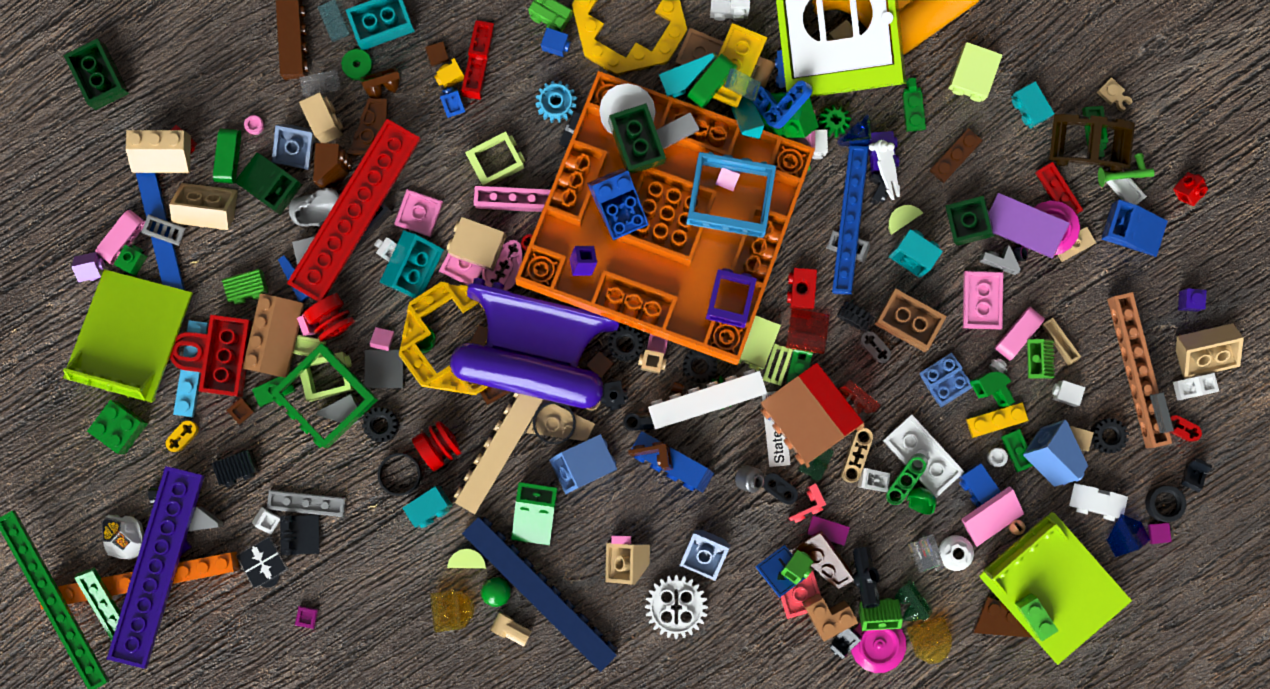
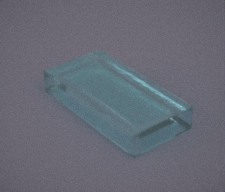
M335 0L318 6L332 42L350 35Z
M730 68L724 87L751 101H755L761 83L736 69Z

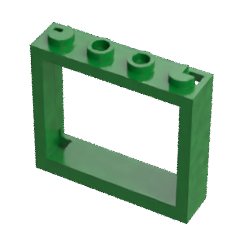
M322 343L271 391L275 396L273 400L280 407L283 405L288 410L286 414L292 420L297 419L301 425L299 427L306 434L310 433L314 437L313 442L319 448L322 446L323 448H329L378 401L377 397ZM320 355L365 399L326 438L282 394Z

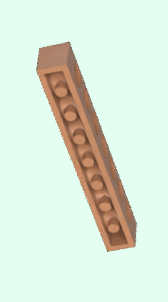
M1131 292L1111 297L1107 301L1145 448L1172 444L1169 432H1159L1150 395L1157 394L1159 391L1134 294Z

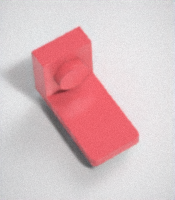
M816 483L807 486L809 491L806 492L811 502L814 501L815 505L789 516V521L794 520L797 523L806 518L805 514L810 512L816 514L823 510L822 506L826 505Z

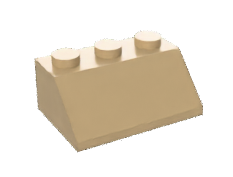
M126 130V152L132 173H190V134L184 130Z
M181 183L169 204L171 221L181 225L228 230L234 220L238 191L235 189Z
M1233 323L1177 336L1176 354L1184 379L1240 367L1244 337Z

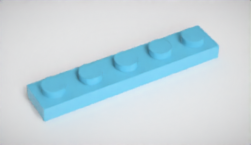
M189 320L187 332L207 334L209 323ZM184 346L183 357L193 358L197 355L198 350L196 347ZM180 370L173 415L194 418L201 378L200 372Z

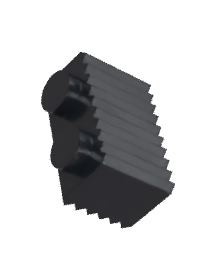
M245 450L212 463L219 485H225L226 487L236 485V480L244 478V481L255 477V473L260 472L252 450Z

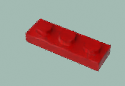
M1053 162L1035 172L1052 201L1063 202L1071 207L1075 214L1083 211Z

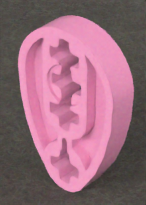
M511 240L503 245L494 271L486 268L482 269V279L485 280L486 286L492 287L491 281L496 280L498 277L496 272L502 270L500 264H504L507 261L510 268L503 271L505 277H501L499 282L504 285L505 291H510L515 287V278L523 261L522 247L518 241ZM517 245L518 252H513L510 256L511 251L509 247Z

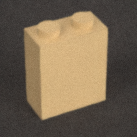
M461 217L460 221H457L455 224L453 239H450L448 242V253L455 258L494 271L507 235L503 231Z

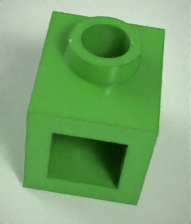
M797 550L781 571V574L797 585L803 577L806 579L813 570L810 566L814 561L805 552Z

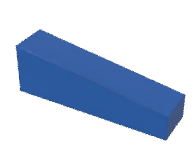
M283 255L278 261L289 280L295 268L289 259ZM292 287L299 302L303 303L310 298Z

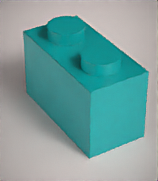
M1036 81L1012 95L1013 106L1019 109L1022 114L1023 123L1029 126L1030 129L1050 119L1055 114Z

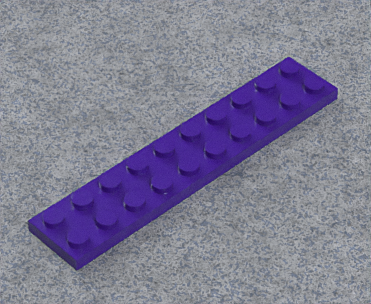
M165 466L107 660L147 669L205 476Z

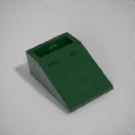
M256 152L235 180L236 184L279 215L282 214L302 187L298 180L258 152Z

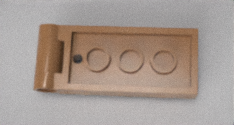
M690 28L675 61V66L679 67L714 52H717L719 55L724 42ZM759 57L744 95L751 96L752 91L758 86L766 87L775 66L774 62ZM708 68L700 75V77L703 76V74L708 70Z

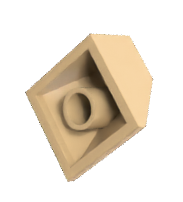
M606 543L605 582L635 585L650 564V545Z

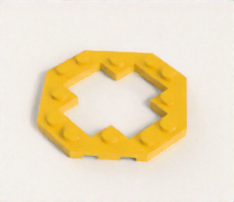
M574 0L572 3L584 57L616 76L634 70L650 68V66L667 64L687 33L680 0H662L655 13L670 21L655 48L653 51H650L635 43L625 58L595 40L604 26V23L589 15L598 0Z
M439 282L408 304L399 357L421 387L477 395L488 387L462 381L452 373L450 365L436 373L416 345L431 335L430 330L421 320L422 318L451 299L462 313H465L479 303L468 298V286H457L446 282Z

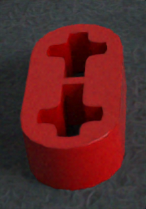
M1170 416L1171 421L1177 420L1176 424L1181 426V428L1174 427V431L1170 433L1188 442L1197 441L1201 438L1202 430L1199 426L1180 416ZM1185 429H1194L1193 433H1195V436L1189 437L1190 433L1186 432Z

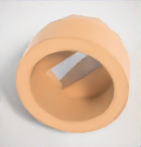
M1014 520L1009 524V531L1012 534L1021 535L1024 533L1026 526L1023 521ZM1015 523H1017L1020 526V528L1022 529L1021 531H1019V529L1015 526Z

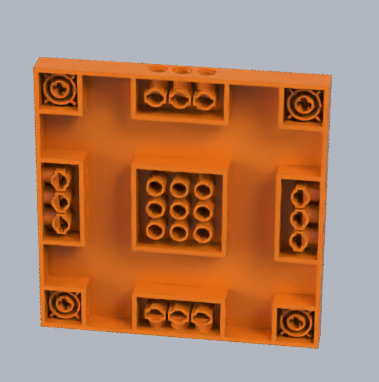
M598 71L515 278L516 285L737 365L815 148L765 130L762 131L759 139L742 135L736 120L640 86L648 92L654 101L655 117L653 123L656 130L691 113L699 127V131L663 149L666 156L664 164L630 175L649 225L613 240L594 202L587 183L624 168L614 137L601 122L599 109L601 100L608 90L616 85L637 84ZM699 152H712L714 155L719 156L731 155L736 159L749 158L753 162L760 163L765 161L767 164L776 166L764 238L686 224ZM702 165L695 212L760 224L767 177L741 172L734 191L715 184L721 168ZM575 246H594L597 265L592 276H572L569 259ZM727 268L731 269L733 273L740 275L741 273H747L752 275L753 278H757L747 323L744 328L706 319L718 269ZM721 279L714 308L743 315L749 285Z

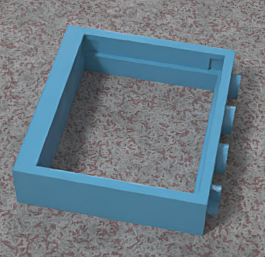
M699 152L686 224L764 238L776 166L767 164L765 161L760 163L753 162L749 158L736 159L731 155L719 156L714 155L712 152ZM702 165L767 177L760 224L695 212Z

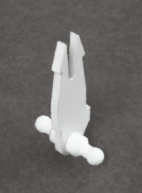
M879 140L875 144L871 143L869 149L876 151L879 160L877 163L887 188L886 191L890 198L895 200L892 184L897 197H900V185H898L896 166L893 159L895 145L885 140Z

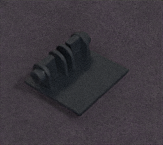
M319 515L280 516L281 555L320 554Z

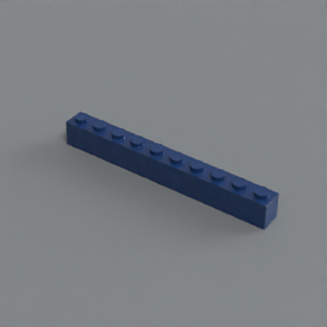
M478 517L462 534L601 672L617 656L615 651L617 647L611 641L606 642L602 638L603 633L597 627L592 628L588 624L589 619L583 613L578 614L574 610L575 605L568 599L565 601L560 596L562 594L561 591L554 585L551 587L546 582L548 580L546 576L541 572L537 573L533 569L534 565L527 558L523 559L519 555L520 551L513 544L510 546L505 541L507 538L499 530L495 532L491 528L493 524L486 517L483 519Z

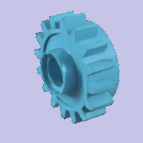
M552 81L551 85L545 83V88L539 89L540 95H536V100L540 101L535 103L536 107L540 108L538 110L539 115L544 113V120L550 117L551 123L554 122V119L561 123V118L567 121V115L573 116L574 114L571 109L577 108V105L573 103L577 101L576 96H572L574 90H569L568 84L563 86L562 81H559L558 84ZM555 98L561 100V103L558 105H553L551 102Z

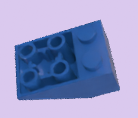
M622 168L587 183L594 202L613 240L649 225L628 170Z
M1117 200L1111 205L1101 239L1157 257L1168 221L1138 205Z

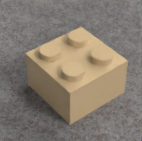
M319 92L299 102L314 136L321 143H327L343 135L341 131L343 125L336 114H333L336 110L327 96L323 97Z

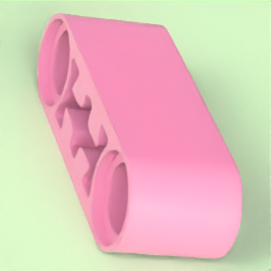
M127 210L97 246L95 252L109 264L113 265L124 245L130 246L142 231L145 220L133 211Z
M1029 306L994 349L1009 361L1012 360L1044 322L1045 318Z

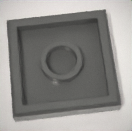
M365 350V386L368 389L404 388V362L399 357V350Z

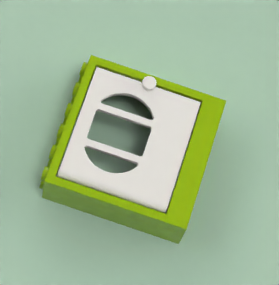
M776 0L786 92L798 81H805L812 86L810 97L907 84L898 0H888L889 12H887L886 0H870L873 17L869 28L862 35L859 32L856 0H850L854 36L852 38L827 41L823 0H816L820 41H816L807 33L803 22L804 10L810 0ZM889 24H890V27H891L892 46H893V55H894V65H889V64H893V61H892V52H891V43H890Z

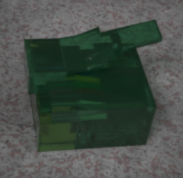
M831 449L826 450L812 460L808 468L805 464H800L797 471L811 476V479L818 482L822 479L834 451Z

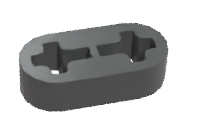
M868 331L861 335V346L877 363H885L890 359V349L874 332ZM865 336L873 337L872 343L875 345V347H873L870 343L865 344ZM876 348L886 352L885 359L877 357L879 353Z

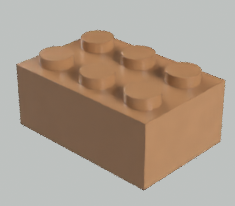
M895 288L888 297L874 325L926 352L932 345L947 316Z

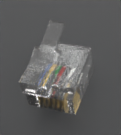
M933 534L908 543L918 572L921 573L935 568L936 571L944 569L940 556L941 552Z

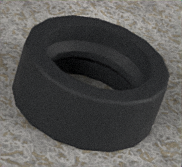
M1170 485L1154 487L1149 491L1145 500L1146 510L1149 515L1155 520L1162 522H1172L1181 518L1187 505L1182 491ZM1162 492L1171 493L1176 499V509L1170 515H1163L1155 508V499Z

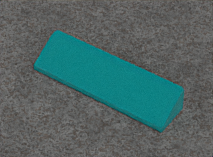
M751 96L743 97L738 108L730 106L741 134L759 139L764 129V123Z

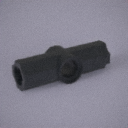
M858 547L853 551L856 567L853 580L860 589L863 608H875L880 605L876 584L880 580L879 573L873 567L870 547Z

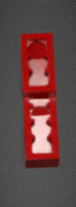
M475 21L468 52L469 58L461 89L462 97L481 100L494 23Z

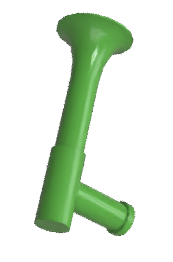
M1138 153L1134 156L1138 170L1106 172L1100 167L1098 170V182L1103 187L1110 180L1154 177V169H1146L1143 153Z

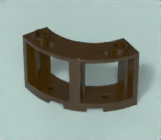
M1054 114L1049 160L1057 162L1056 165L1068 166V163L1090 164L1109 167L1110 171L1121 172L1122 168H1130L1135 123L1122 119H1107L1108 117L1091 116L1089 119V117L1074 114ZM1067 125L1090 126L1087 158L1063 157ZM1102 128L1115 130L1111 161L1099 159Z

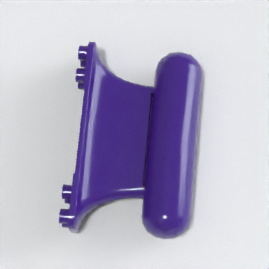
M474 278L473 283L468 285L467 296L479 302L485 311L488 323L486 346L475 343L459 345L450 357L452 373L462 381L578 408L596 406L604 394L602 379L591 370L578 368L579 360L588 343L597 334L614 332V330L618 329L620 323L581 308H572L510 293V291L504 290L502 283L494 282L492 287L484 286V279Z

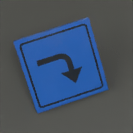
M785 545L755 566L779 598L796 586V584L781 574V571L793 555Z

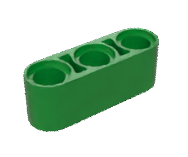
M720 54L693 86L687 97L703 109L732 75L737 65L725 55Z
M219 129L213 169L214 182L235 183L241 145L240 130Z
M914 454L894 480L886 494L887 501L890 504L898 505L902 503L924 473L928 464L927 457L924 454ZM920 460L923 466L920 468L915 467L913 461ZM902 476H910L912 478V482H904ZM898 491L901 494V497L895 498L892 496L891 492Z

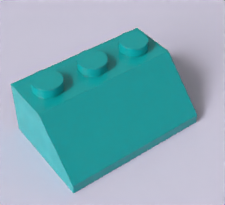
M403 231L380 283L415 299L425 292L444 249L416 234Z

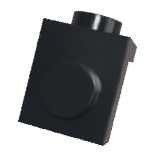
M878 173L877 175L872 174L869 181L878 185L870 201L876 206L880 201L884 202L888 195L881 174Z
M1194 458L1185 466L1181 484L1200 492L1203 490L1206 474L1212 470V465L1202 459Z
M850 627L835 635L829 647L835 655L844 659L848 652L862 640V636Z

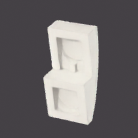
M1215 373L1173 382L1177 401L1219 392Z

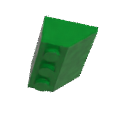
M788 92L771 94L776 102L779 103ZM810 97L780 129L769 126L759 112L764 123L763 130L785 138H805L819 127ZM792 101L787 104V109L791 107ZM771 103L767 106L766 112L771 108Z

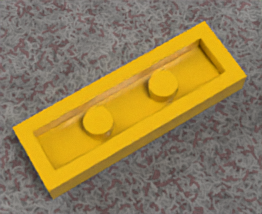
M1023 402L966 419L972 438L1029 421Z

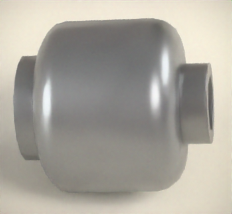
M745 465L737 471L735 482L739 489L754 493L762 488L764 476L760 469Z

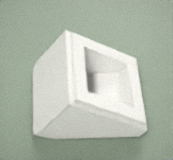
M261 507L252 524L272 534L280 521V517L270 510Z

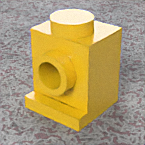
M455 58L451 59L452 64H444L436 72L437 74L434 77L439 86L443 84L444 88H447L464 80V75Z

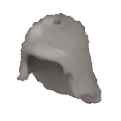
M322 188L315 193L297 197L291 200L289 205L290 217L299 226L320 227L340 195L336 189Z

